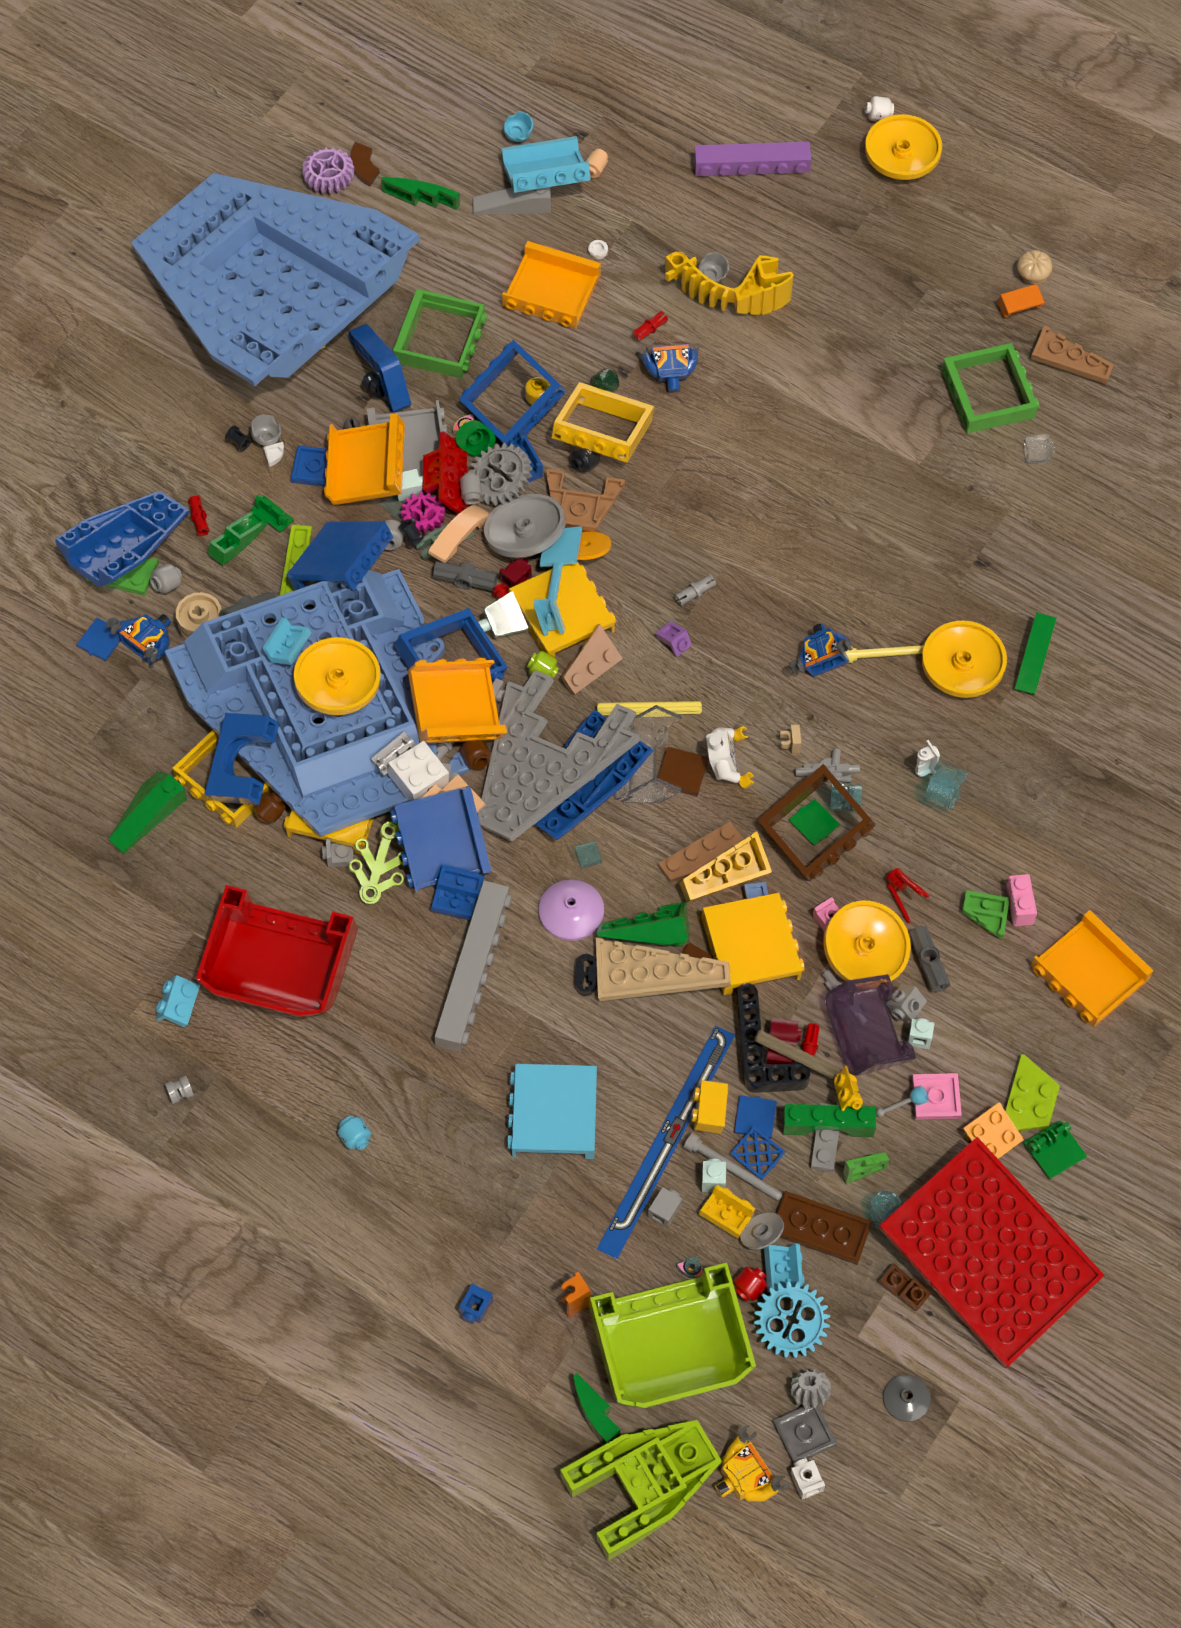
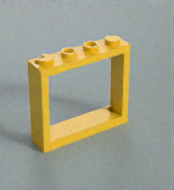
M579 382L554 421L552 438L628 463L652 422L654 406ZM577 404H581L637 422V425L626 442L568 423L567 420Z
M212 730L172 768L174 778L182 786L189 789L190 794L198 800L200 798L205 802V806L211 812L216 811L224 823L227 825L231 824L237 828L254 812V805L243 804L233 813L221 802L206 796V790L187 775L216 748L219 735ZM265 783L262 794L264 792L272 793L273 790Z

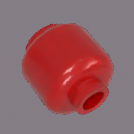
M745 1267L733 1280L735 1292L746 1302L748 1300L755 1301L767 1289L768 1285L764 1280L767 1276L758 1267L754 1270L750 1267Z

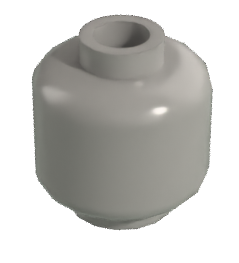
M385 520L393 535V539L385 549L395 550L402 545L404 537L403 531H400L398 528L401 523L396 520Z
M169 563L162 565L152 571L150 584L155 591L166 594L180 586L181 571Z

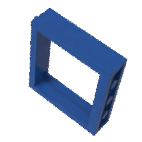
M512 340L511 343L505 345L500 355L490 362L489 367L476 377V381L463 391L459 400L509 447L510 441H513L514 445L518 444L519 437L524 434L527 435L567 390L516 341ZM519 353L551 385L504 435L473 402Z
M469 608L399 634L394 645L408 668H410L416 661L420 660L412 647L463 628L481 657L486 658V660H494V664L489 667L492 682L496 678L502 680L508 668Z

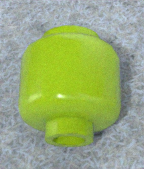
M544 651L534 652L527 665L530 675L536 670L551 676L552 679H554L559 670L556 667L557 659Z

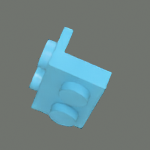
M282 617L265 643L263 650L271 663L292 665L311 635V631L308 627L293 626L287 618Z
M178 975L166 980L162 987V992L164 993L162 1000L156 1006V1020L166 1019L182 1027L187 1026L200 985Z
M794 1243L790 1247L776 1245L765 1247L768 1292H770V1287L777 1291L778 1283L783 1288H786L787 1281H790L792 1287H795L796 1282L799 1281L800 1288L802 1289L804 1275L802 1274L800 1244Z

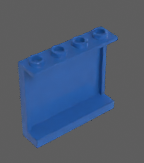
M385 521L327 522L286 575L295 591L304 588L308 581H346L350 590L354 591L393 539V535Z
M470 786L393 805L394 810L390 811L393 824L397 823L399 832H395L398 845H403L404 853H401L403 865L408 866L409 874H406L409 887L413 886L415 891H419L418 889L437 884L442 866L475 874L492 872Z

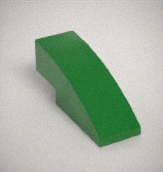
M254 510L225 527L224 534L210 542L208 555L223 566L243 551L268 525V521Z
M576 1373L573 1376V1383L581 1412L595 1436L605 1445L618 1438L621 1429L607 1416L610 1413V1405Z

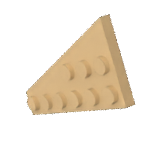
M596 938L599 1001L731 986L729 962L704 957L700 959L689 957L688 954H673L666 950L639 945L630 946L618 941L609 942L604 941L602 938Z

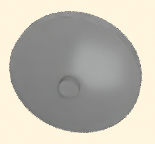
M542 494L520 495L519 498L513 497L512 502L506 500L504 505L502 503L498 505L486 519L484 534L489 547L496 553L506 557H527L551 547L563 534L566 518L563 508L555 499Z

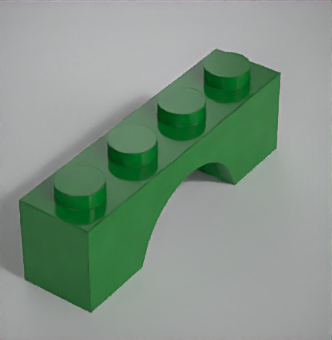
M785 1104L783 1111V1135L806 1136L818 1130H838L849 1134L851 1137H874L876 1130V1106H861L859 1109L847 1106L842 1111L840 1105Z

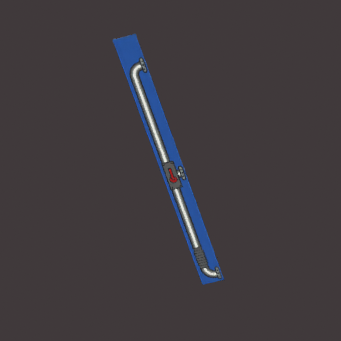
M715 1025L597 1250L618 1259L691 1120L693 1108L696 1109L697 1101H693L695 1087L699 1086L701 1080L711 1081L735 1034Z

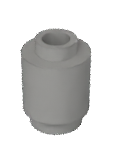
M475 473L464 474L460 478L462 499L468 505L478 504L482 497L480 477Z

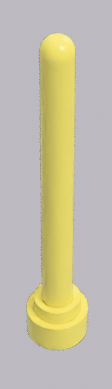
M924 645L864 650L852 648L851 651L845 652L849 658V663H853V661H857V658L922 654Z

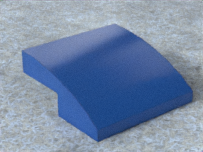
M442 866L431 911L471 921L485 876Z

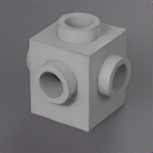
M901 984L892 994L886 1005L890 1008L891 1014L896 1019L912 1021V1019L919 1015L927 1000L916 986Z

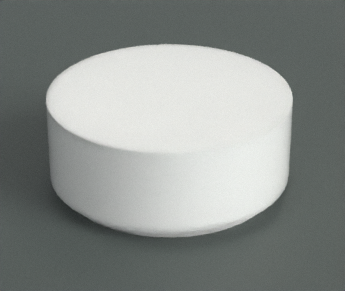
M602 240L592 241L588 247L589 255L594 259L604 258L608 253L607 244Z

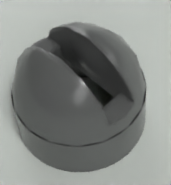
M354 417L347 418L344 422V429L351 428L350 424H354V428L360 427L359 421Z

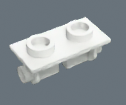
M927 740L925 748L918 752L915 773L919 777L931 773L935 778L940 753L937 747L932 746L929 740Z

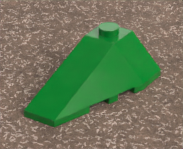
M686 901L657 907L658 911L650 914L645 911L639 912L638 915L630 920L627 917H622L602 923L598 926L597 935L599 937L662 945H683L689 941L690 936Z

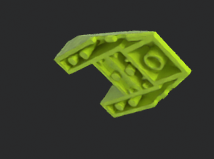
M698 1420L655 1430H643V1432L630 1435L623 1434L561 1469L560 1477L573 1498L617 1473L637 1510L597 1532L596 1540L609 1561L627 1551L670 1521L722 1463V1460Z

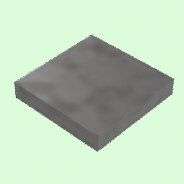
M818 1405L816 1409L813 1406H809L806 1409L801 1407L773 1420V1424L793 1464L801 1459H809L837 1446V1442Z

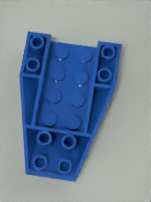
M159 490L83 520L55 538V543L72 569L98 587L114 582L143 563L183 521L189 510Z
M593 710L568 740L564 748L567 749L577 732L595 738L607 718ZM639 741L597 774L593 780L587 782L535 823V825L556 840L563 837L620 790L654 750L642 741Z

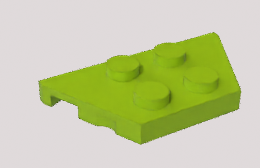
M1021 1054L1005 1110L1020 1133L1028 1132L1032 1129L1043 1130L1049 1127L1060 1085L1023 1054Z

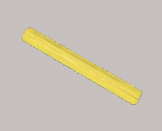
M700 701L597 704V712L601 715H610L616 704L633 710L636 715L700 714L702 712Z

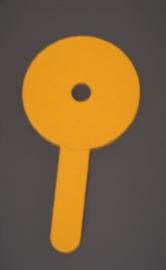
M582 532L578 560L595 559L605 555L611 549V539L599 532Z

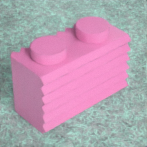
M1030 875L1010 876L1005 890H1007V898H1010L1009 909L1011 910L1012 925H1033L1037 916Z

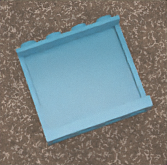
M576 136L501 148L503 167L514 193L590 180L589 161L584 162L579 152Z
M515 1065V1072H511V1085H515L514 1093H510V1106H514V1114H509V1128H513V1135H508V1149H512V1157H516V1152L585 1154V1159H594L597 1066Z

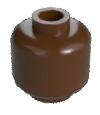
M483 740L466 741L460 749V755L469 768L478 770L485 768L489 764L491 751Z
M274 791L272 793L264 792L261 796L260 804L254 805L255 816L266 824L269 822L275 823L286 809L284 801Z

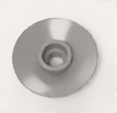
M767 1212L759 1214L752 1218L740 1235L741 1241L745 1247L753 1250L768 1247L781 1236L784 1230V1222L776 1213Z

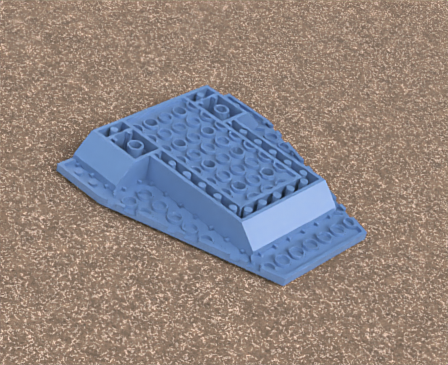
M213 173L134 239L131 244L141 260L147 265L148 270L154 275L165 294L174 303L175 308L181 313L195 336L199 338L212 360L253 386H256L267 375L270 377H290L396 283L406 261L407 252L420 241V235L375 209Z
M399 569L383 575L369 570L354 591L350 590L346 581H321L203 622L184 641V644L165 650V656L187 704L219 736L225 713L266 715L279 722L275 743L251 742L243 746L237 754L319 837L394 810V804L408 801L388 773L383 775L371 760L375 754L402 732H405L415 742V746L420 743L408 675L409 668L394 645L399 634L423 626L424 617ZM307 604L315 606L312 610H307L304 607ZM282 617L287 618L293 626L308 627L311 631V635L292 665L271 663L263 650L265 643ZM267 618H274L276 620L272 624L265 622ZM323 637H342L358 641L369 648L378 660L381 676L378 692L369 704L356 712L345 715H329L318 712L304 703L296 691L294 683L295 664L306 648L320 641ZM426 642L412 647L419 659L426 660L428 663ZM319 717L322 718L324 722L321 724H315L313 720ZM426 743L437 757L436 743Z

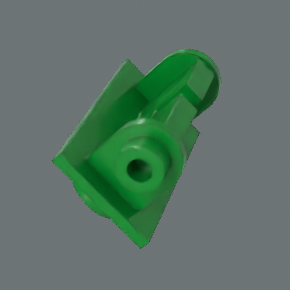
M258 494L255 497L254 501L256 504L251 510L256 511L265 518L268 524L281 533L294 521L293 517L266 496Z

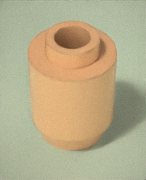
M602 149L592 151L586 160L589 161L590 178L599 177L608 162V155Z

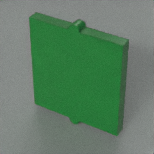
M816 799L805 807H800L799 811L788 819L813 847L824 838H829V834L840 827V824Z

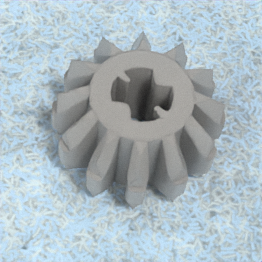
M806 1369L804 1374L798 1372L796 1378H792L791 1396H793L797 1405L803 1404L805 1409L813 1406L816 1409L818 1404L824 1406L825 1400L830 1399L831 1383L825 1376V1373H819L817 1369L809 1372Z

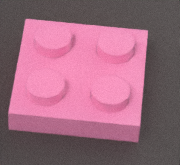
M958 1073L913 1074V1089L922 1085L929 1097V1102L925 1104H914L915 1120L961 1119Z

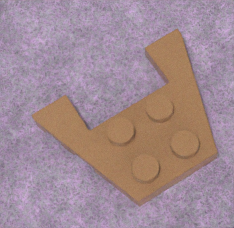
M546 470L549 494L563 508L566 518L565 528L582 526L583 531L596 532L625 486V480L607 477L603 495L562 489L565 471Z

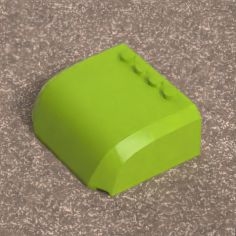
M727 1263L704 1268L701 1277L617 1299H615L614 1293L610 1292L591 1297L588 1307L612 1394L617 1403L643 1409L736 1385L756 1367Z

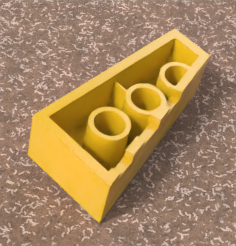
M756 831L684 878L679 884L686 903L760 879L772 873L758 832Z

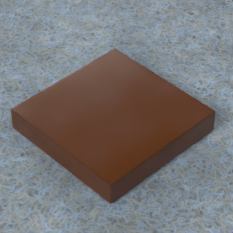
M667 747L656 786L698 797L709 757Z

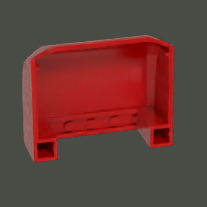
M226 885L196 979L216 996L290 1015L309 1017L327 1012L332 1008L347 968L358 932L356 922L353 916L333 911L329 922L254 904L247 890Z

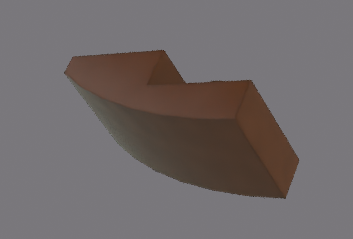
M895 1263L891 1264L877 1281L892 1295L915 1311H918L931 1295L915 1278L911 1279Z

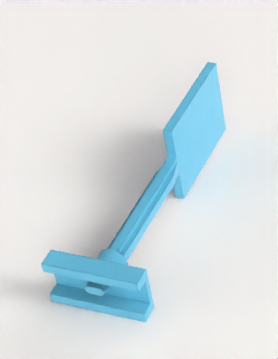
M582 526L565 528L561 537L551 547L542 551L540 566H553L548 598L534 600V608L543 635H548L549 630H559L560 634H564L565 626L557 605V597L563 565L577 564Z

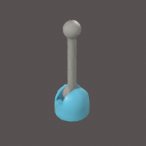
M920 1085L911 1091L910 1098L884 1109L878 1108L876 1115L883 1117L886 1112L910 1102L917 1105L929 1102L928 1094L925 1088Z

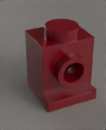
M518 558L515 562L508 564L505 570L501 568L499 570L500 582L511 588L531 579L532 567L530 563L525 559Z

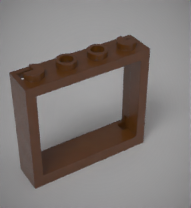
M824 764L757 819L809 882L818 875L820 877L827 866L837 863L840 855L845 851L852 850L857 845V841L862 837L870 835L869 832L876 826ZM829 780L863 820L809 866L805 867L772 827Z

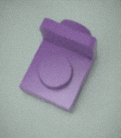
M672 621L656 632L658 640L669 645L673 654L677 657L692 645L687 630Z

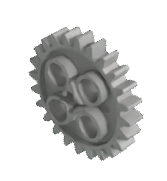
M503 443L501 448L496 444L493 450L489 446L487 453L481 451L482 457H475L477 463H471L474 470L468 471V473H475L480 477L481 502L485 501L487 505L492 502L496 506L498 501L504 505L505 499L512 502V496L519 498L518 492H525L523 485H529L530 483L527 479L532 478L529 471L533 470L530 465L531 461L527 454L519 446L515 447L511 444L508 447L506 443ZM488 466L493 467L498 473H495L493 469L489 468ZM505 475L508 480H511L512 482H508L503 476Z

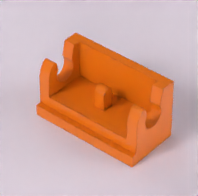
M1037 284L1001 294L997 301V305L1004 318L1012 313L1032 307L1040 308L1045 303Z
M576 1272L574 1277L564 1282L561 1290H565L567 1287L572 1286V1291L561 1300L562 1303L567 1302L565 1313L568 1318L587 1308L591 1298V1290L579 1272Z

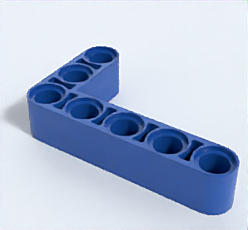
M368 324L349 330L348 334L353 346L379 374L390 411L394 413L411 406L405 378L397 356Z

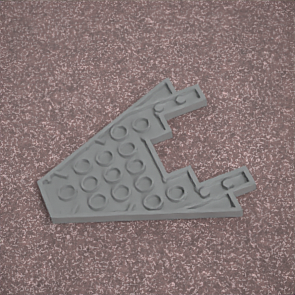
M535 670L524 687L508 681L499 718V724L506 725L507 733L499 740H494L482 800L486 805L478 813L481 828L507 840L514 841L583 785L593 780L597 774L641 740L638 734L627 730L636 716L633 710L616 704L595 738L577 732L567 749L538 737L548 721L544 717L533 713L554 682L552 677Z

